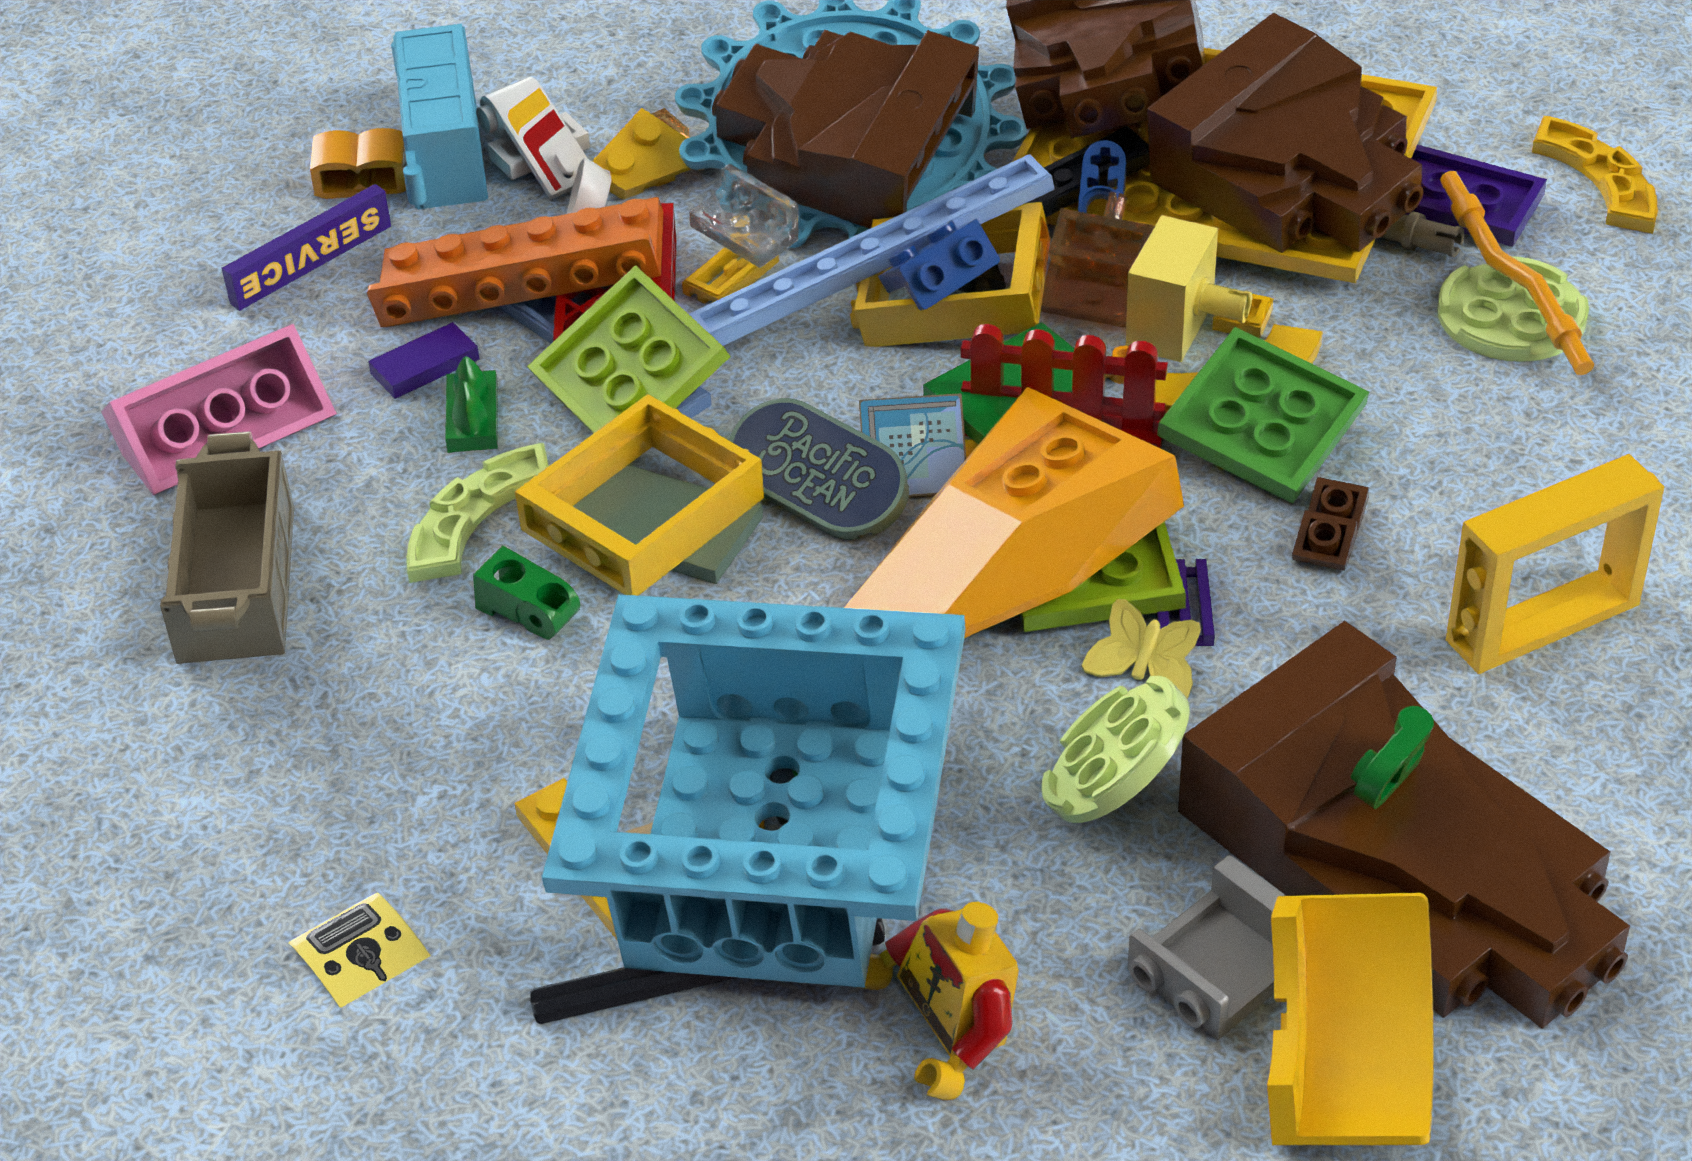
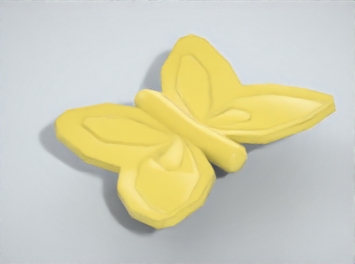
M1117 599L1112 604L1109 618L1111 636L1099 640L1087 652L1082 663L1083 671L1100 678L1122 675L1135 663L1131 676L1136 680H1142L1148 666L1150 676L1166 677L1188 699L1193 682L1191 667L1185 660V657L1197 643L1201 632L1199 622L1194 620L1176 621L1160 629L1159 621L1152 620L1146 625L1138 609L1127 600Z

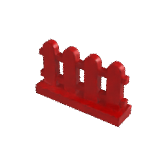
M991 324L977 326L971 341H962L960 348L961 358L970 359L971 381H963L962 392L1018 398L1029 387L1162 449L1163 438L1157 436L1159 422L1167 411H1165L1166 403L1156 402L1157 380L1166 381L1168 362L1158 361V351L1153 344L1147 341H1135L1128 346L1125 358L1106 356V345L1102 339L1094 335H1085L1076 341L1074 352L1055 350V341L1050 333L1035 329L1025 335L1022 346L1004 345L1002 331ZM1004 363L1021 365V387L1004 385ZM1054 368L1072 370V393L1054 391ZM1105 374L1124 376L1123 398L1105 396Z

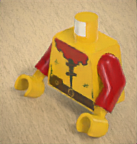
M970 902L962 909L956 911L948 908L935 910L885 942L886 950L880 954L871 953L865 988L863 989L879 990L886 988L893 976V966L897 964L900 967L897 974L898 979L950 1056L947 1062L935 1058L924 1059L918 1065L914 1074V1079L917 1083L931 1086L927 1091V1095L940 1100H953L961 1095L965 1083L963 1071L967 1067L974 1070L995 1048L1004 1045L1013 1024L1012 1007L1019 969L1017 961L995 931L999 916L996 910L986 903Z

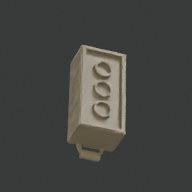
M251 431L208 435L207 443L202 447L196 458L178 459L175 465L178 486L175 512H173L172 520L173 532L167 566L166 596L161 599L160 608L176 664L285 654L294 504L282 452H260L258 446L253 441Z

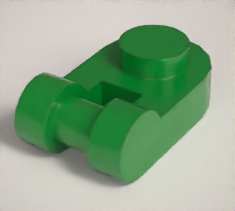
M1408 706L1402 709L1394 726L1395 733L1392 734L1389 742L1378 753L1372 749L1368 750L1355 766L1351 774V779L1357 783L1353 795L1373 809L1379 808L1418 766L1424 752V744L1429 739L1434 726V719L1426 709L1419 706Z

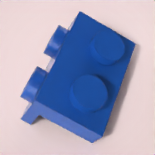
M977 218L958 227L951 220L930 232L927 236L931 243L921 250L917 251L913 244L889 258L888 260L892 268L878 277L888 293L906 287L918 309L925 310L998 264L1000 257Z

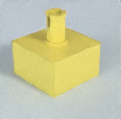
M1161 215L1128 272L1125 346H1129L1135 341H1147L1156 347L1158 357L1182 362L1207 314L1245 323L1251 308L1252 292L1215 285L1218 228Z

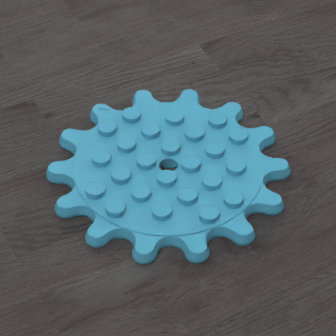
M767 0L760 2L753 9V19L759 28V32L754 38L747 41H736L726 36L714 35L708 37L702 43L701 52L710 66L720 72L716 80L706 84H686L677 89L675 103L680 111L687 116L700 118L709 123V127L705 132L687 138L681 143L679 147L680 157L686 166L691 169L718 168L730 174L728 181L715 194L716 204L724 215L736 217L754 208H769L780 214L776 224V233L780 241L787 247L796 248L802 246L815 230L823 227L839 228L848 234V238L854 237L869 228L748 187L747 166L743 165V154L746 147L717 137L716 117L712 115V106L717 93L721 89L726 90L732 80L736 63L739 59L747 57L755 43L802 59L809 45L815 46L824 29L843 36L851 31L890 45H917L922 40L926 31L929 30L976 45L980 37L979 27L969 20H957L940 29L928 28L921 24L918 19L921 9L920 0H888L884 7L876 11L862 10L855 5L853 0H819L818 8L808 15L792 14L781 3ZM1007 64L978 65L975 113L972 118L957 114L908 199L907 211L996 170L997 168L987 163L984 154L996 149H1014L1024 141L1027 135L1025 122L1019 117L998 113L991 105L992 101L1010 94L1015 88L1016 76L1013 67Z

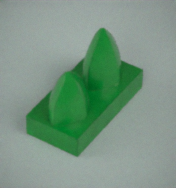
M467 356L459 363L456 373L446 374L445 441L447 453L498 449V380L496 370L481 371L479 366Z

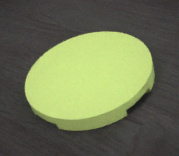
M1512 256L1543 275L1565 314L1573 316L1583 335L1588 319L1589 304L1587 297L1581 295L1567 281L1568 274L1538 260ZM1482 264L1469 268L1464 265L1453 271L1443 282L1438 298V318L1446 333L1463 347L1489 358L1517 362L1542 360L1563 353V350L1554 347L1547 335V323L1528 290L1491 266Z
M1150 676L1146 684L1129 691L1123 685L1118 686L1101 697L1071 725L1060 739V744L1065 749L1055 764L1053 771L1048 770L1043 773L1041 791L1045 803L1064 821L1083 823L1107 815L1132 799L1162 770L1182 740L1190 715V706L1186 696L1166 677Z

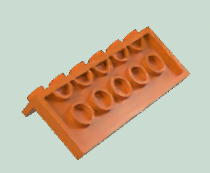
M659 197L643 200L631 199L617 205L601 208H584L575 213L553 217L541 216L527 222L506 226L494 225L485 230L459 235L447 234L438 239L417 243H400L394 247L384 249L380 283L370 284L367 295L380 327H390L615 285L635 265L649 278L661 276L663 209Z

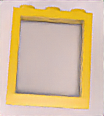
M1042 202L1025 203L981 224L997 254L1015 252L1010 289L951 294L928 309L919 310L912 298L888 301L890 293L886 291L878 276L892 267L856 283L858 294L857 299L850 302L852 308L850 320L854 329H860L864 346L881 347L972 338L975 328L982 324H991L998 327L1003 335L1020 334L1039 324L1050 247V236ZM892 218L873 219L871 228Z
M647 394L515 491L520 528L523 532L624 595L639 596L764 498L762 462L759 457L750 453L748 449L739 447L720 436L712 428L699 424L682 414L678 409H673ZM652 447L715 483L636 545L573 507Z
M1627 454L1464 521L1446 641L1477 674H1481L1639 606L1665 486L1659 482L1653 473L1648 472L1630 454ZM1607 522L1598 570L1506 608L1515 560Z

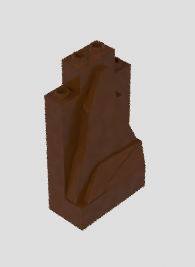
M1345 620L1183 735L1178 812L1284 895L1422 893L1428 898L1433 1011L1442 1018L1446 1017L1460 1004L1466 1007L1474 1004L1488 987L1543 1029L1559 1014L1564 1017L1571 1016L1582 1005L1590 988L1600 980L1605 984L1610 983L1624 968L1628 959V954L1624 950L1630 925L1598 903L1608 887L1609 881L1605 878L1611 851L1449 738L1435 721L1430 737L1424 744V752L1418 766L1379 808L1373 809L1353 795L1357 783L1351 779V774L1359 760L1368 750L1372 749L1378 753L1389 742L1390 737L1395 733L1394 726L1402 709L1408 706L1423 707L1394 675L1397 656Z

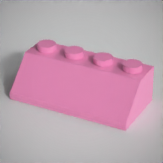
M294 324L110 401L101 411L121 454L153 496L178 485L175 467L176 460L196 458L202 447L207 443V438L210 434L251 431L253 441L260 449L337 414Z

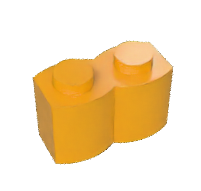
M376 128L364 131L358 135L349 131L333 130L322 132L313 137L310 173L314 196L324 199L347 198L374 184L385 190L386 194H399L406 191L403 168L407 166L402 131L391 128Z

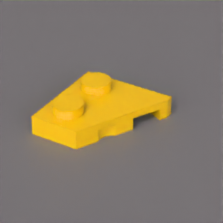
M643 108L633 116L592 161L603 169L610 171L611 185L609 192L623 200L643 193L649 187L661 186L675 181L676 175L691 170V168L686 166L679 152L681 143L687 137Z

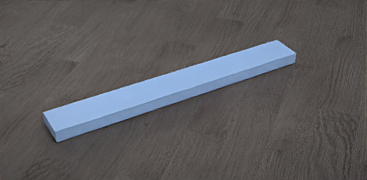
M1028 154L691 312L689 315L724 346L892 267L888 260L889 258L913 244L917 251L921 250L931 243L927 235L951 220L958 227L977 218L981 225L1055 190L1052 175Z

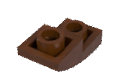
M1317 477L1308 510H1305L1292 552V560L1345 571L1369 499V487Z

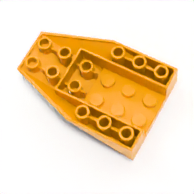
M1027 387L921 511L844 608L964 615L966 629L964 638L1065 595L1184 507L1176 457L1165 450Z

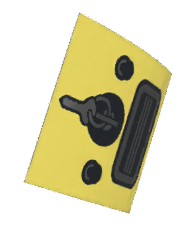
M378 892L288 942L312 969L340 1008L431 956L403 918Z

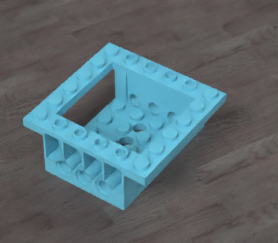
M618 594L542 874L545 892L607 897L624 968L865 988L877 918L917 921L966 631L964 615ZM661 657H667L679 718L651 833L617 832ZM781 768H789L798 773L797 776L787 783L780 784L769 780L772 772ZM778 816L788 820L778 830L769 831L759 827V824L769 817Z

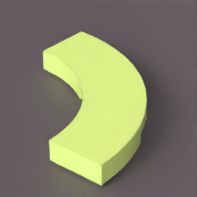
M544 443L524 446L482 462V469L472 473L463 480L458 477L455 478L429 502V511L420 524L417 523L414 526L408 542L406 562L409 583L462 574L461 562L463 551L475 528L493 511L516 499L515 491L549 467Z

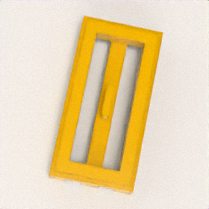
M741 233L682 281L683 294L689 297L697 294L698 301L706 304L710 300L713 303L758 280L779 262V250ZM748 249L751 250L740 260L737 261V258L740 257L744 252H746ZM724 270V273L721 274L717 279H715L711 284H707L710 280H712L715 276H717L721 271Z

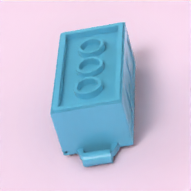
M462 24L395 32L391 49L398 83L402 134L407 166L403 168L409 203L415 205L417 209L486 201L488 199L465 26L462 27Z

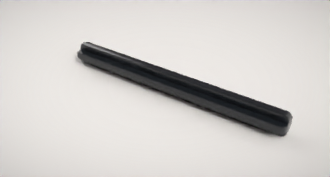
M877 918L872 946L879 945L885 941V929L882 918ZM623 967L534 988L530 991V1002L536 1022L544 1024L738 977L639 970Z

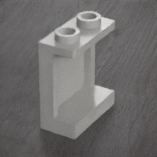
M1229 854L1213 867L1210 892L1153 937L1142 929L1136 930L1129 936L1128 970L1132 978L1145 991H1155L1171 1003L1179 1016L1188 1025L1194 1028L1201 1027L1215 1039L1219 1040L1274 994L1271 915L1277 896L1286 895Z

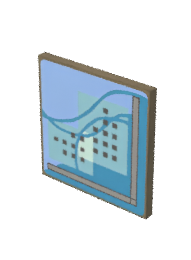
M961 393L859 400L861 432L888 446L898 455L907 473L909 498L935 496L966 460Z

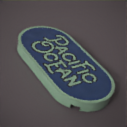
M779 398L761 403L748 411L738 421L729 438V441L743 449H748L750 453L761 459L765 499L836 538L855 540L860 539L858 535H865L870 532L872 535L878 534L889 528L900 517L909 499L908 477L898 455L883 443L803 401Z

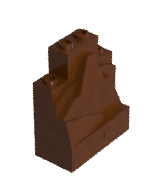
M1196 0L1006 1V9L1015 38L1013 66L1016 76L1015 89L1026 129L1066 120L1072 139L1148 120V107L1206 64L1203 30Z
M1275 13L1269 15L1147 108L1151 182L1280 253H1283L1298 240L1304 239L1313 228L1360 252L1374 239L1382 237L1389 227L1403 215L1415 210L1423 196V188L1421 187L1422 164L1404 155L1408 144L1406 139L1407 116L1383 105L1382 96L1362 87V66L1316 33Z
M824 29L815 46L809 45L802 59L755 43L747 57L739 59L736 63L732 80L726 90L721 89L714 99L712 115L716 117L717 137L746 147L743 154V165L747 166L748 187L871 229L873 219L892 218L907 212L908 199L957 114L972 118L975 113L979 47L929 30L926 31L922 40L917 45H890L851 31L843 36Z

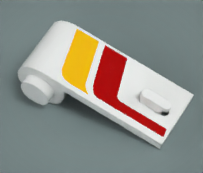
M528 77L482 96L480 107L476 111L482 129L486 133H492L496 138L510 136L550 200L572 191L579 163L583 158H588L539 82L533 77Z

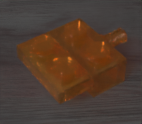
M1110 192L1104 216L1060 208L1049 249L1051 261L1044 284L1041 312L1126 328L1128 272L1155 228V225L1122 220L1126 203L1129 199L1126 195L1119 193L1117 199L1116 192Z

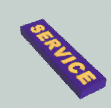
M374 184L222 267L229 303L241 311L390 228L391 221L385 190Z

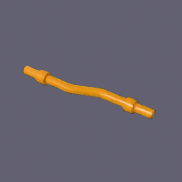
M1448 171L1443 174L1440 182L1452 202L1451 211L1461 227L1467 228L1487 265L1528 290L1547 323L1546 333L1554 347L1563 350L1577 375L1589 373L1594 368V363L1580 340L1582 332L1573 316L1564 313L1543 275L1502 251L1484 220L1485 210L1477 196L1468 192L1456 171Z

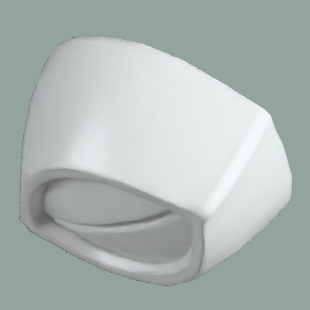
M583 158L578 166L567 214L578 212L584 208L605 207L611 185L610 171Z

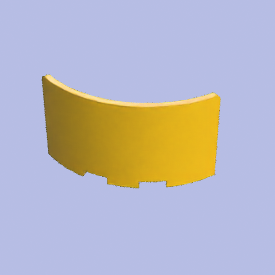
M1422 893L1277 896L1271 915L1275 1002H1287L1286 1013H1281V1030H1273L1271 1065L1267 1082L1272 1145H1425L1429 1143L1433 1109L1434 1024L1428 898Z

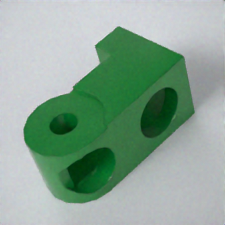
M503 545L473 574L475 609L490 616L497 612L516 623H521L529 632L546 640L553 638L580 610L579 597L567 582ZM498 570H499V580H497V579L494 577V574H495Z

